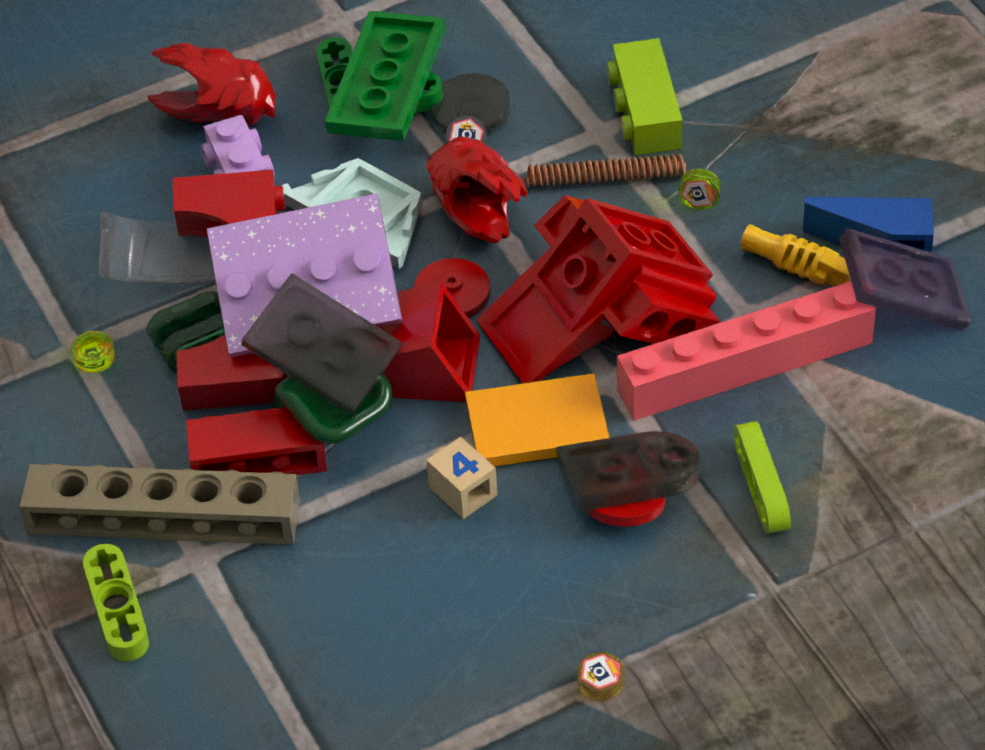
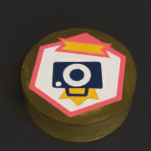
M594 652L585 656L577 668V683L580 691L588 698L599 701L609 700L617 696L622 691L625 683V670L621 660L608 652Z

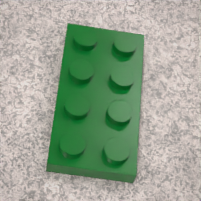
M369 11L325 119L327 133L404 141L446 31L445 19Z

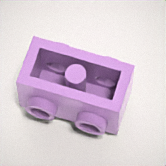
M243 115L204 126L206 143L201 144L200 147L206 166L208 168L213 167V174L273 170L275 178L274 168L269 155L262 156L260 153L262 152V145L257 130L255 128L249 130Z

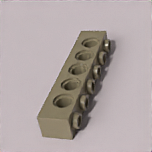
M52 463L48 465L29 464L19 507L27 534L294 545L300 508V495L297 475L281 472L253 473L235 470L201 471L188 468L180 470L151 469L148 467L122 468L102 465L70 466Z

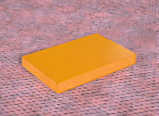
M594 373L465 392L475 449L494 467L610 450L609 433Z

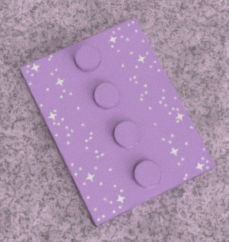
M377 193L207 228L228 352L231 357L403 322Z

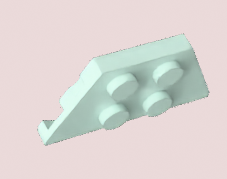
M359 158L340 164L335 169L323 170L312 174V182L293 189L290 188L288 183L281 185L284 189L285 205L294 210L377 193L391 264L398 269L403 266L422 206L421 192Z

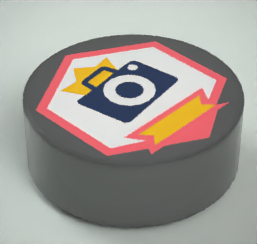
M473 116L457 117L449 124L446 132L447 142L461 136L478 139L484 144L487 140L484 125Z

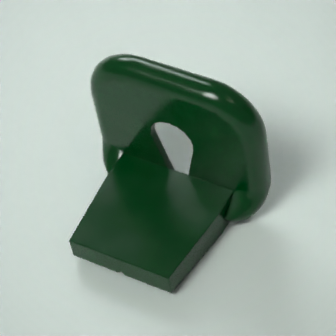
M341 343L278 383L275 387L271 409L287 407L312 438L326 444H338L351 438L388 411L392 402V388L386 376L361 346L354 343ZM331 379L340 385L348 395V401L342 407L330 405L326 402L321 392Z

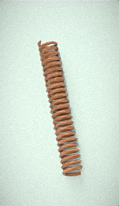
M680 153L677 156L672 154L670 157L667 154L664 157L659 155L657 158L652 155L651 159L648 156L644 159L639 156L638 160L634 156L631 160L626 157L625 161L621 157L618 161L616 158H613L612 163L607 158L605 162L603 159H600L599 164L594 159L592 163L590 160H587L586 165L581 160L580 163L574 161L573 166L570 161L567 164L562 161L560 166L557 162L554 163V166L549 162L547 167L544 163L541 164V167L536 163L534 168L533 165H528L525 183L529 188L532 179V185L536 187L538 179L539 185L542 187L545 179V184L549 186L551 175L552 185L555 186L557 184V178L558 183L562 185L564 174L565 184L568 185L570 183V177L572 184H575L577 173L578 183H582L584 176V182L587 184L589 182V172L592 183L595 182L596 175L597 181L599 183L602 181V172L605 182L608 181V173L610 174V180L613 182L615 180V171L617 180L620 181L621 169L625 181L628 179V170L630 179L633 180L634 166L638 180L641 178V169L643 178H647V166L649 177L652 179L654 177V168L656 177H660V165L662 177L665 178L667 167L669 177L673 176V164L675 176H679V166H681V173L684 177L686 175V163H684Z

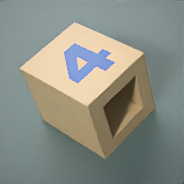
M459 437L448 446L440 447L426 460L429 488L462 519H465L498 496L496 467L462 437Z

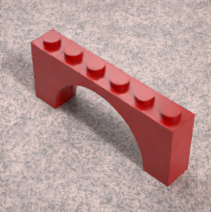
M273 170L173 178V211L178 235L208 238L207 228L278 214V211H285L283 186H275ZM224 334L207 344L178 350L177 387L183 411L272 403L276 385L293 374L292 358L285 359L284 349L292 348V345L231 357L228 352L226 335Z

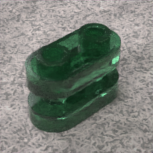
M208 291L200 293L166 309L159 310L148 322L146 333L154 346L161 351V356L171 371L177 373L178 350L207 344L225 334L218 292Z

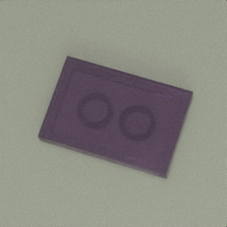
M846 229L839 238L857 302L962 331L972 322L952 258L851 229Z

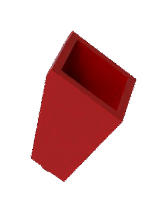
M442 281L397 292L402 323L344 334L343 343H354L361 346L390 382L392 398L466 402L465 392L472 391L480 334Z

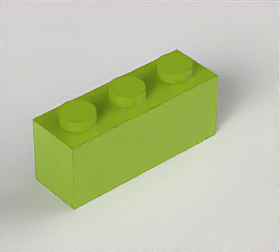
M660 39L612 44L613 61L606 62L607 78L609 85H616V88L613 90L616 112H623L624 116H621L622 136L624 140L631 141L634 156L682 149L683 120Z

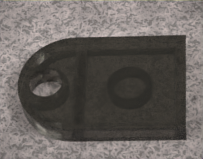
M641 432L556 447L557 463L580 512L674 496L691 488L697 482L700 475V454L697 447L688 439L669 432Z

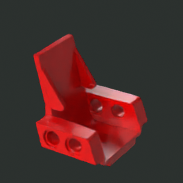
M564 195L534 225L550 248L476 319L523 384L541 381L553 370L611 336L613 328L620 336L656 344L721 322L710 309L716 300V293L708 285V281L713 274L669 221L586 198L581 200Z

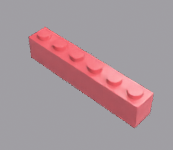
M857 279L618 355L617 391L634 421L872 344L876 309Z

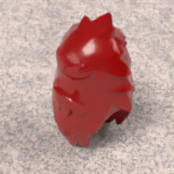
M190 43L172 44L171 47H162L152 51L151 55L160 58V62L178 66L189 72L197 80L199 90L193 92L164 91L161 92L162 94L148 95V100L156 108L167 113L168 116L188 119L192 122H219L243 115L248 127L255 125L264 114L271 118L275 117V99L277 95L268 76L260 67L259 62L236 58L228 49H202Z
M463 136L453 138L452 141L447 142L432 153L426 164L427 171L430 173L431 187L452 222L455 221L469 236H475L491 243H499L501 238L507 239L510 235L508 228L510 225L507 220V202L510 199L514 202H519L520 195L523 197L527 196L523 179L509 167L506 160L497 151L475 138L471 139L470 137Z

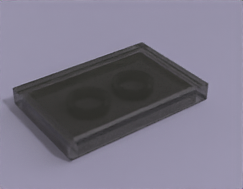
M291 273L242 338L241 345L353 416L401 350L402 342Z

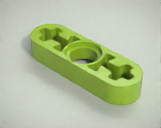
M753 421L734 425L733 439L736 453L765 533L770 534L790 530L791 517L788 502L759 423Z
M112 544L96 545L84 555L83 567L106 645L113 658L120 661H133L145 654L149 647V638L123 552L117 546ZM108 563L113 579L104 581L99 565ZM113 595H124L128 598L127 603L117 609H109L103 605L105 600ZM127 623L133 640L123 642L119 625Z

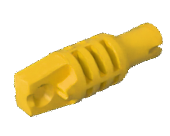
M751 224L746 227L742 235L741 250L768 258V260L773 261V265L779 270H787V273L798 274V277L803 279L809 278V281L822 285L837 286L854 279L855 263L839 256V253L825 246L819 247L817 243H808V240L803 238L797 239V236L793 234L775 235Z

